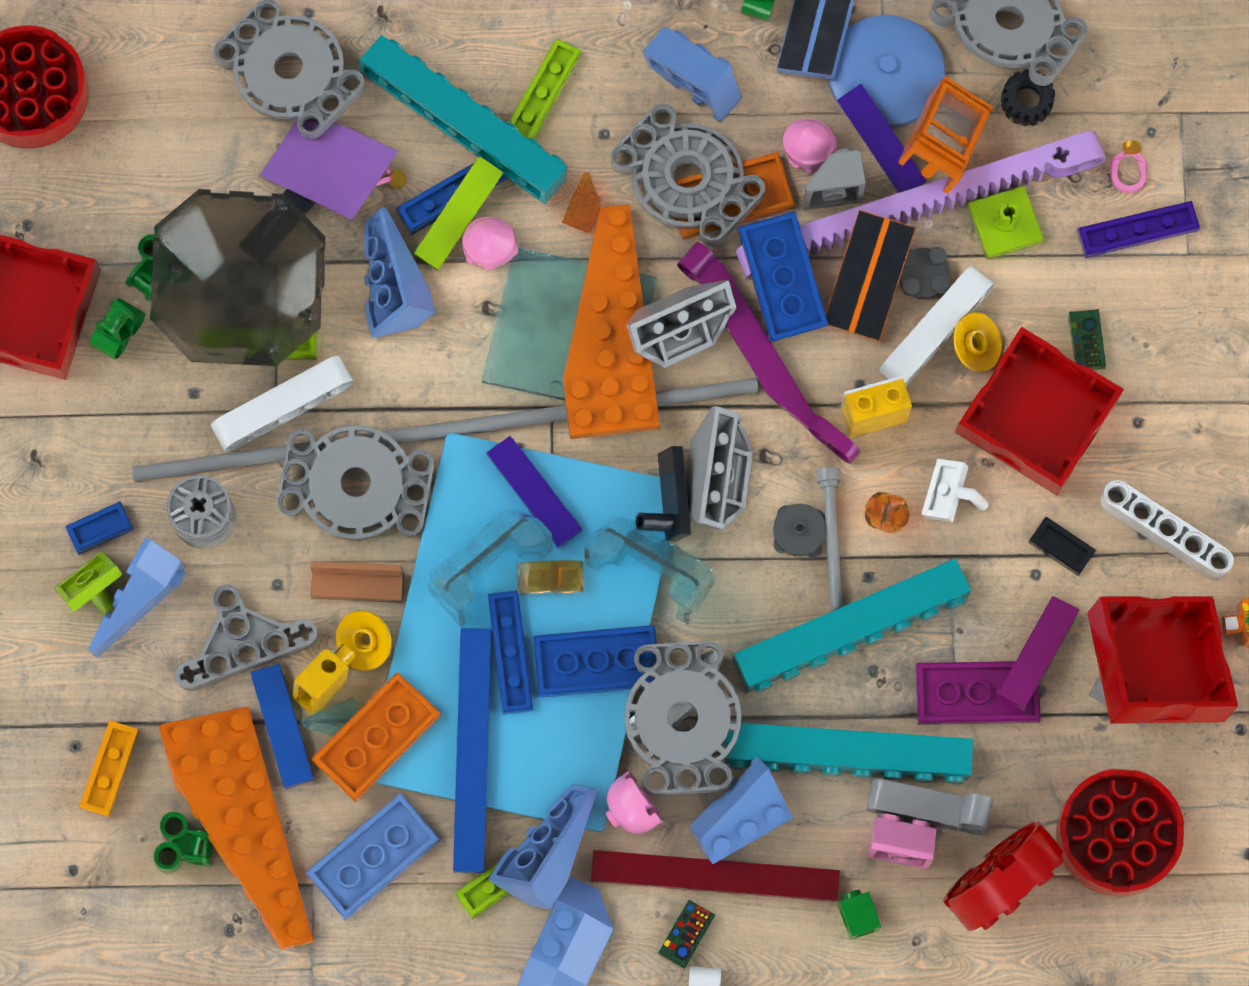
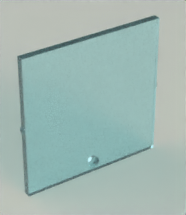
M518 248V254L511 260L499 311L495 313L497 320L481 380L482 383L565 401L563 377L588 262ZM639 273L643 305L646 306L652 302L657 277Z

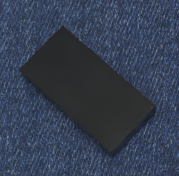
M1048 517L1044 518L1028 542L1077 576L1080 575L1096 549Z

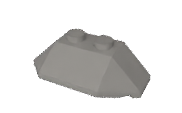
M729 280L687 287L636 310L627 323L635 353L666 368L714 346L724 330L730 315H733L736 310Z
M713 406L691 439L686 470L688 508L695 523L717 530H724L730 522L745 510L753 450L747 433L741 424V415L718 406Z

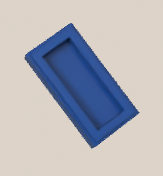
M121 501L65 526L78 555L134 530Z

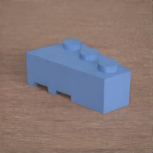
M665 26L642 51L652 70L678 89L681 86L694 95L692 101L698 106L702 102L713 110V118L720 123L742 99L732 73V65L722 57L717 59L712 56L703 45L691 43L686 35L678 30L674 32Z
M757 756L750 762L752 764L750 768L739 779L736 777L731 782V787L719 800L716 798L689 826L701 851L712 864L793 819L769 768Z

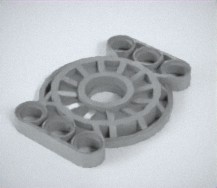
M260 0L214 46L213 52L216 62L223 68H233L236 86L242 98L251 108L262 115L274 119H297L300 134L309 140L322 136L365 91L364 78L359 71L354 69L344 71L343 52L331 31L318 21L304 16H282L279 4L275 0ZM270 7L276 10L275 16L271 19H263L260 16L261 11L265 8ZM292 22L304 23L309 26L307 28L301 25H292ZM247 27L256 30L254 37L251 39L241 38L240 32ZM316 29L325 33L329 39L325 41L323 37L316 32ZM334 46L338 52L339 60H334L331 49ZM230 47L235 50V55L228 60L222 59L220 52L224 48ZM286 56L300 58L303 63L300 74L292 79L279 77L275 72V65L281 58ZM239 75L245 77L247 88H242ZM349 78H356L360 82L355 90H347L343 86ZM249 97H254L262 106L253 102ZM330 98H335L339 101V106L332 111L324 109V102ZM311 118L318 120L319 126L317 129L307 131L303 128L306 120Z
M934 0L930 12V18L936 25L946 27L955 24V29L962 43L979 59L1005 68H1023L1028 66L1031 81L1039 86L1049 85L1055 80L1081 46L1087 33V25L1082 19L1077 17L1064 19V13L1058 0H1049L1055 10H1052L1047 0ZM946 7L952 14L950 16H942L938 14L936 9ZM999 12H1012L1023 20V24L1014 30L1005 29L997 23L996 14ZM1074 27L1081 34L1073 37L1067 34L1065 29ZM1052 47H1061L1066 54L1056 56L1050 49ZM1039 66L1047 67L1051 74L1042 76L1036 72L1035 68Z
M662 103L654 106L611 152V164L616 172L621 174L632 172L634 193L640 205L651 217L675 228H700V238L708 246L721 244L764 198V181L756 175L743 177L744 170L741 157L735 146L724 135L713 128L700 124L682 123L676 125V112L668 104ZM665 112L671 116V121L662 125L655 121V116ZM639 133L650 134L652 137L651 142L646 145L637 143L635 138ZM620 153H628L632 156V161L628 165H621L616 161V157ZM730 154L736 160L738 168L733 166ZM692 164L701 171L702 180L695 187H681L674 181L673 175L675 170L681 165ZM638 183H643L646 193L644 198L639 191ZM747 184H755L760 188V192L756 196H748L744 193L743 189ZM652 203L658 210L663 212V215L654 211L649 204ZM735 204L740 208L741 212L735 217H730L725 214L724 208L727 205ZM672 216L678 219H688V222L675 221L669 219V217ZM696 218H701L700 221H694ZM709 225H717L721 229V233L713 238L707 236L704 230Z
M350 425L336 428L320 437L317 441H315L313 434L308 430L298 429L293 431L288 439L277 505L280 511L287 516H296L306 509L308 515L320 528L331 535L344 539L362 540L375 537L389 530L395 523L403 535L408 537L416 536L424 527L434 471V459L428 451L423 449H417L407 457L403 449L392 437L368 426ZM355 431H366L375 435L373 439L365 436H355ZM348 432V437L339 438L332 443L329 438L336 434ZM299 435H305L310 439V447L305 451H297L293 446L294 439ZM381 437L396 448L393 453L379 442ZM324 442L326 447L320 452L318 447ZM401 455L403 462L399 465L396 459ZM418 455L426 456L429 459V467L423 472H418L412 467V461ZM299 464L304 467L305 475L301 480L293 481L289 478L288 470L292 465ZM352 468L363 469L370 477L371 485L369 490L359 497L347 495L341 487L343 474ZM420 485L424 489V496L421 500L412 501L407 497V490L410 486ZM288 494H295L300 499L299 507L293 511L286 510L283 507V499ZM313 500L315 507L310 509L309 504ZM321 513L328 521L333 523L331 528L323 524L315 515ZM392 514L393 519L388 523L386 518ZM408 514H413L419 519V525L413 531H407L402 527V519ZM379 523L383 526L373 532L364 533L363 529L374 527ZM339 527L357 530V534H345L337 530Z
M714 641L649 644L641 646L635 653V667L644 675L637 680L629 693L625 705L624 723L627 737L634 751L644 762L651 766L645 771L642 779L643 788L650 795L665 796L721 792L731 784V769L721 761L728 756L736 744L741 729V708L738 696L730 682L719 671L715 670L722 663L723 651L720 645ZM713 648L718 654V659L711 664L703 662L700 657L702 650ZM675 650H682L687 654V661L680 666L674 665L670 661V654ZM642 653H653L657 658L656 664L650 668L643 667L639 662V657ZM711 673L714 677L710 679L707 675ZM651 678L653 681L648 683L646 679ZM719 681L726 686L731 698H726L723 690L717 685ZM641 686L644 691L640 695L637 705L631 704L634 694ZM688 703L695 708L698 714V722L694 728L681 732L671 727L668 721V712L674 705ZM735 705L736 724L730 723L731 713L729 707ZM630 711L636 713V729L632 731L629 723ZM735 731L727 748H723L722 745L727 738L728 732ZM634 738L640 739L642 745L648 751L646 754L638 747ZM715 753L720 754L716 759L712 757ZM653 757H655V758H657L659 761H658V762H654V761L651 760V759H652ZM714 769H722L727 775L726 782L722 785H714L709 779L710 772ZM683 771L694 773L696 776L695 784L691 787H683L678 781L680 773ZM652 773L662 774L665 778L664 786L660 789H652L647 783L649 775Z

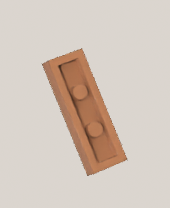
M311 561V599L402 603L404 581L402 565Z

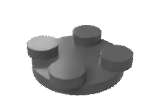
M943 248L909 249L899 280L902 290L906 295L919 299H929L948 291L950 286V267L946 260L947 253Z
M792 504L780 507L773 526L774 549L779 553H788L793 556H818L826 535L824 513L807 504Z

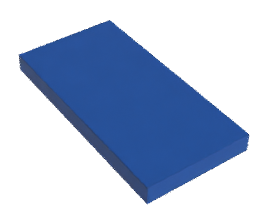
M796 211L738 227V233L770 342L829 326Z
M655 625L533 636L539 698L631 690L637 680L644 675L635 667V653L641 646L657 644ZM644 652L640 655L639 662L643 667L650 668L656 664L657 658L651 652ZM648 678L646 679V681L650 683L653 681V679Z

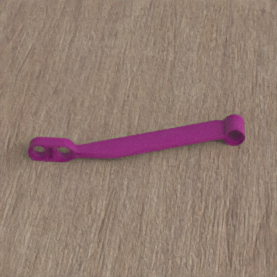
M696 242L677 263L678 268L688 278L697 281L700 285L729 280L736 310L733 315H730L726 328L764 391L773 401L805 426L818 441L840 459L851 464L861 452L858 446L830 422L812 411L724 264L705 245Z

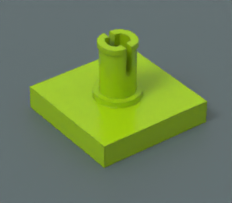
M1024 186L968 203L967 207L987 260L1043 243L1044 238Z
M101 551L54 589L73 612L91 600L99 611L106 615V613L114 609V600L105 588L123 574L105 553Z

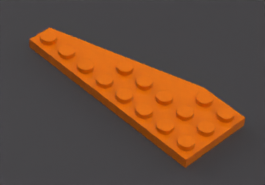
M249 707L161 724L159 730L174 786L180 795L183 794L191 806L192 814L202 823L209 834L207 837L233 877L236 876L244 888V894L249 901L252 900L262 916L261 920L279 948L285 950L313 942Z

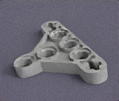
M228 584L221 585L213 594V603L218 618L199 657L185 661L177 667L175 679L184 690L192 691L311 648L318 641V629L312 621L307 619L297 620L284 625L244 606L237 588ZM227 591L234 593L236 600L233 605L223 607L219 604V596ZM235 619L244 621L246 625L244 632L239 635L229 632V624ZM305 627L307 631L313 630L309 634V640L304 641L302 637L293 639L295 646L290 647L286 632L290 631L291 636L294 637L300 634V628ZM272 637H281L285 643L283 649L279 652H271L267 647L268 641ZM244 647H251L256 652L255 658L249 663L239 660V652ZM219 657L225 659L227 666L222 673H213L210 670V663L213 659ZM201 663H204V669L209 676L204 679L202 673L197 674L193 677L194 682L188 683L186 679H181L185 676V670L190 669L193 673L201 671L199 666Z

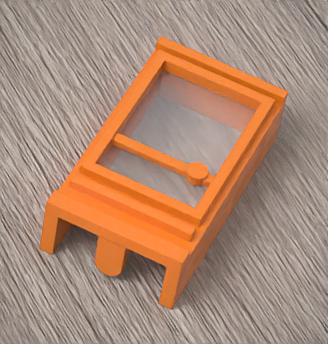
M944 76L931 91L898 163L903 166L913 154H916L927 161L921 171L923 177L931 178L938 170L949 176L943 192L948 194L962 179L966 165L994 107Z

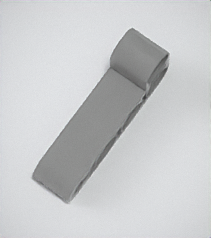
M872 779L866 810L879 815H895L900 817V819L908 821H926L931 826L954 831L984 835L988 829L993 798L976 793H966L965 796H959L889 780Z

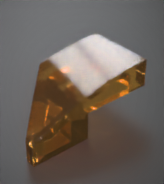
M584 171L562 223L586 233H591L600 211V202L602 201L596 192L590 173Z

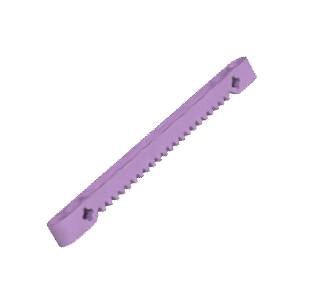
M1086 131L964 171L962 179L948 194L943 192L949 178L946 177L800 225L808 256L811 249L818 255L821 252V246L830 251L833 242L839 247L843 246L844 238L849 242L859 209L899 222L901 220L904 224L909 225L911 216L918 222L922 213L927 218H930L933 209L939 215L942 214L944 205L952 211L955 202L960 207H964L966 198L973 202L976 201L977 195L981 198L987 197L988 191L992 195L998 194L999 188L1005 192L1009 190L1010 184L1018 188L1022 180L1026 185H1030L1032 177L1040 182L1044 172L1054 178H1063L1093 168L1104 162L1106 157L1096 132ZM740 246L736 250L737 257L745 278L752 280L743 247Z

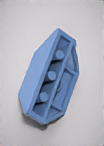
M571 876L556 901L533 948L518 986H587L613 932V927L599 889Z

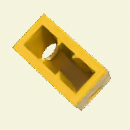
M343 644L334 654L330 650L324 649L294 680L293 700L316 718L348 680V665L356 657L354 652Z

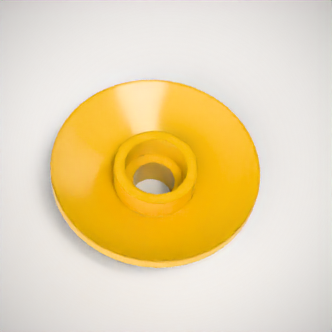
M978 312L966 314L958 321L954 330L953 340L955 351L960 361L967 368L976 372H983L993 368L999 361L1002 352L1001 335L996 324L988 316Z
M366 610L351 612L340 621L336 630L335 640L337 649L343 644L349 647L356 655L349 664L352 668L369 671L378 668L387 660L392 644L390 631L386 623L375 613ZM366 634L369 635L371 644L366 641Z

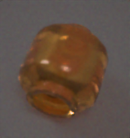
M879 491L873 494L868 499L864 511L867 524L873 529L885 533H897L907 524L910 515L906 500L886 491Z

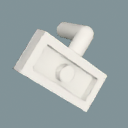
M937 459L921 513L923 517L953 523L959 499L970 500L982 511L988 508L989 502L977 490L963 487L968 465L964 462Z

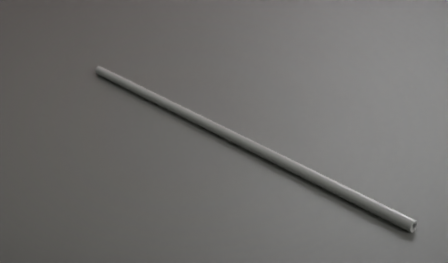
M756 378L659 391L656 392L657 407L758 393V383ZM566 405L382 432L392 437L398 444L444 438L449 433L465 435L568 419ZM366 433L355 436H365L373 439L375 434ZM332 438V439H329V440H330L331 443H332V442L336 441V440L339 439V438ZM380 438L379 442L385 446L392 445L384 438ZM310 442L293 444L297 451H305L310 447ZM323 442L318 447L320 452L326 447V445ZM287 445L132 467L133 478L135 482L284 461Z

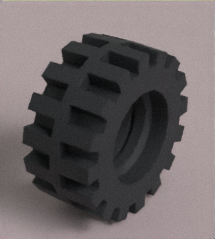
M1025 69L1023 73L1019 71L1014 73V76H1010L1004 85L1001 95V107L1003 111H1006L1005 116L1008 119L1012 117L1015 124L1022 122V126H1027L1028 123L1034 126L1037 125L1038 121L1043 122L1047 115L1049 116L1055 101V89H1052L1053 83L1046 86H1039L1033 83L1029 77V69ZM1020 89H1032L1040 96V102L1035 107H1024L1016 100V93Z

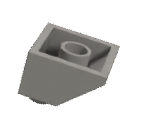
M842 148L829 155L805 187L803 210L862 203L866 182L861 150L853 151L851 148Z

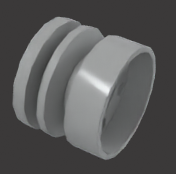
M204 475L190 476L180 481L170 492L167 501L168 517L179 538L186 544L199 549L213 548L223 543L230 536L236 522L235 508L225 487L217 480ZM199 504L205 508V511L200 513L194 507Z

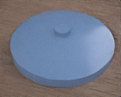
M893 15L872 16L862 19L847 28L835 80L828 79V83L836 102L837 99L862 84L891 129L904 127L918 120L931 91L945 76L944 59L935 39L917 23Z

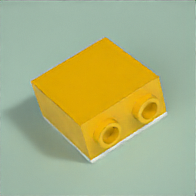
M902 376L845 391L841 403V411L850 438L907 423L912 408Z

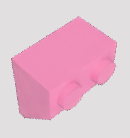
M882 814L881 818L875 817L867 858L928 869L934 858L937 829L930 828V823L926 821L912 820V824L900 822V817Z

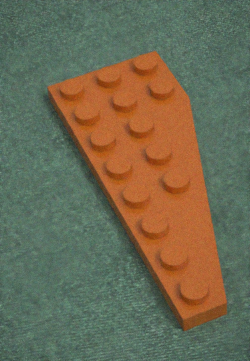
M630 204L600 207L563 377L570 439L660 430L652 363L650 360L635 353L627 328V323L636 310L644 307Z

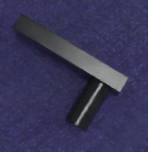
M671 446L658 453L663 513L639 512L635 520L637 530L665 532V539L670 542H677L691 535L683 446Z

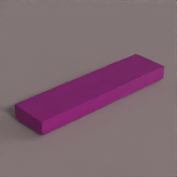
M1054 596L1051 597L997 694L998 699L1023 712L1025 711L1080 609Z

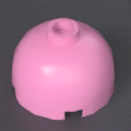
M628 771L614 781L607 791L606 801L610 810L605 814L615 828L621 826L627 832L633 834L646 833L663 823V820L660 818L661 815L644 788L636 785L635 782L638 780Z

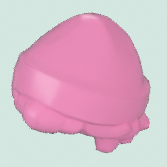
M805 118L794 121L787 127L783 136V148L790 164L795 169L802 168L808 174L818 171L829 155L838 150L836 136L833 135L827 125L815 119Z
M495 217L476 219L468 225L464 232L462 240L463 251L468 264L474 263L477 266H482L485 270H492L509 262L518 254V244L514 230L501 219Z

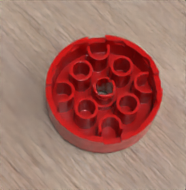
M22 25L0 31V142L18 148H38L59 141L68 135L80 122L88 103V79L77 52L71 44L58 36L56 32L44 27ZM26 84H33L27 90L22 89Z
M1108 769L1085 779L1065 801L1056 827V841L1064 850L1062 858L1068 871L1085 887L1107 896H1132L1154 887L1176 865L1184 845V819L1176 799L1157 779L1137 770ZM1121 825L1125 827L1128 831V838L1120 839L1115 837L1114 826Z
M1033 821L1018 829L984 855L986 859L977 867L969 868L948 890L943 898V902L967 931H973L980 927L987 930L999 920L998 916L1004 913L1008 916L1021 905L1019 900L1023 899L1034 886L1038 885L1040 887L1053 877L1052 871L1064 862L1062 858L1064 850L1039 821L1037 823Z

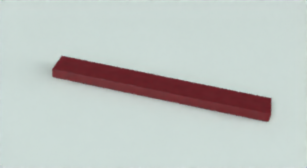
M593 850L591 882L828 902H838L840 870L723 860L712 864L709 859Z

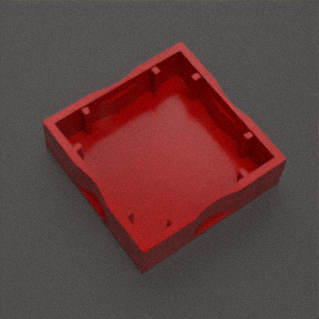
M0 235V363L66 380L101 271L96 259L58 249L39 248L23 240Z
M1021 326L1000 358L997 368L987 384L980 389L958 423L955 433L1057 496L1118 402L1124 389L1089 367L1070 360L1058 348Z
M1100 596L1088 611L1087 615L1110 724L1225 722L1237 709L1238 702L1230 668L1222 649V633L1213 596H1172L1164 599H1150L1141 596Z

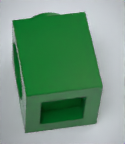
M860 889L842 895L844 900L839 901L838 908L850 940L880 930L881 924L869 892L861 894Z

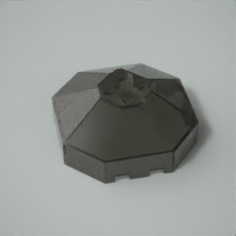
M198 189L154 226L150 320L191 362L277 367L321 328V295L325 285L324 253L326 236L285 194L272 193L271 196L254 195V192L229 191V194L211 193V189Z

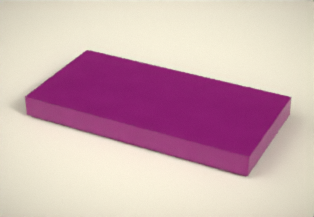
M1016 661L916 663L918 725L1040 723L1039 686L1023 712L997 698L1000 688Z

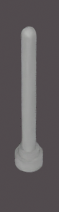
M828 467L817 469L816 478L817 483L820 484V489H823L830 606L832 611L843 607L835 489L838 488V483L841 482L839 468Z

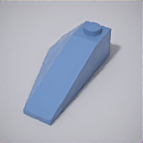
M381 207L364 222V255L369 259V275L365 276V285L370 286V301L365 302V313L371 336L374 338L417 328L435 313L430 290L387 208Z
M147 537L144 539L126 571L129 574L127 585L117 589L113 597V607L115 608L113 613H106L88 648L93 656L98 658L168 596L173 587L178 588L185 577V572L183 571L185 567L180 559Z
M572 784L547 810V818L538 827L534 828L531 826L525 832L528 837L516 850L511 847L503 855L490 875L489 880L530 906L551 910L567 884L597 791L594 788Z

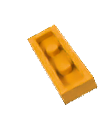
M109 720L79 805L80 809L110 818L140 732L139 729Z

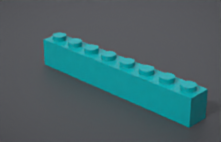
M381 35L359 59L361 74L474 155L482 157L504 172L503 175L544 205L566 181L567 166L560 157L548 154L536 140L524 137L512 123L508 121L503 122L496 117L491 108L486 105L481 106L475 102L466 90L462 88L457 89L450 84L449 80L442 73H435L430 70L418 56L412 57L405 52L397 41L393 39L388 40Z
M955 558L733 654V662L747 693L752 690L760 693L771 688L773 681L780 678L788 681L801 674L799 670L811 666L812 669H816L829 662L827 658L839 654V657H843L856 650L855 646L866 642L867 645L874 644L884 638V633L894 630L895 633L902 632L912 626L910 622L921 618L922 621H927L939 615L938 610L947 606L950 609L960 607L967 602L965 598L969 597L971 589Z
M741 723L736 744L724 759V764H730L731 769L747 770L749 765H752L750 762L757 756L769 768L770 772H778L780 767L792 768L791 772L797 774H809L810 770H822V774L827 776H840L841 772H853V777L871 778V774H884V779L902 780V776H913L914 781L932 782L933 778H943L945 783L963 784L964 780H969L971 777L973 739ZM735 731L728 732L725 740V749L731 742Z

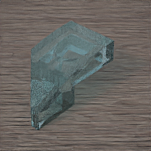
M351 697L326 711L323 709L300 722L306 728L334 736L360 709L355 699Z

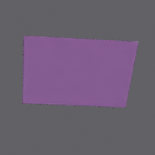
M312 118L306 120L303 124V128L307 131H313L319 126L318 120ZM296 120L260 176L353 220L398 151L337 122L319 138L309 140L300 134Z

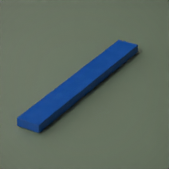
M461 628L453 873H484L491 629Z

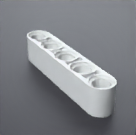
M969 266L888 357L879 369V372L887 379L902 376L907 387L953 335L958 321L976 309L992 290L995 283L974 266Z
M334 356L217 418L210 427L224 452H231L344 392L353 385L354 381L341 358Z
M1114 480L1106 485L1100 497V504L1106 512L1212 580L1222 579L1230 571L1234 558L1227 548L1127 483ZM1111 491L1120 493L1123 501L1119 503L1111 501L1108 493ZM1134 509H1144L1148 514V518H1137L1134 514ZM1162 524L1169 525L1173 529L1174 535H1163L1159 526ZM1185 542H1195L1199 547V552L1192 553L1188 551L1185 547ZM1211 558L1221 559L1224 562L1225 568H1214L1211 564Z

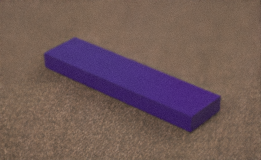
M862 84L837 99L838 104L898 193L919 187L927 182L911 157L903 166L898 163L904 147Z
M1188 201L1080 227L1077 232L1084 256L1089 258L1197 232L1200 226L1193 203Z
M511 435L486 452L487 457L557 549L582 532V528Z

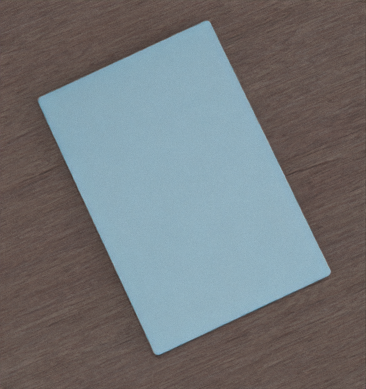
M449 433L445 439L387 680L388 682L398 672L441 713V716L376 783L455 801L461 628L491 629L486 808L545 820L547 818V810L572 784L594 788L597 794L585 829L602 832L605 829L607 820L605 813L609 811L606 801L607 791L616 780L625 740V705L631 690L539 698L533 636L650 626L669 541L665 539V532L637 530L635 520L639 512L663 513L660 477L521 448L582 528L580 534L557 549L487 457L486 452L499 443ZM518 590L533 711L503 715L488 594Z

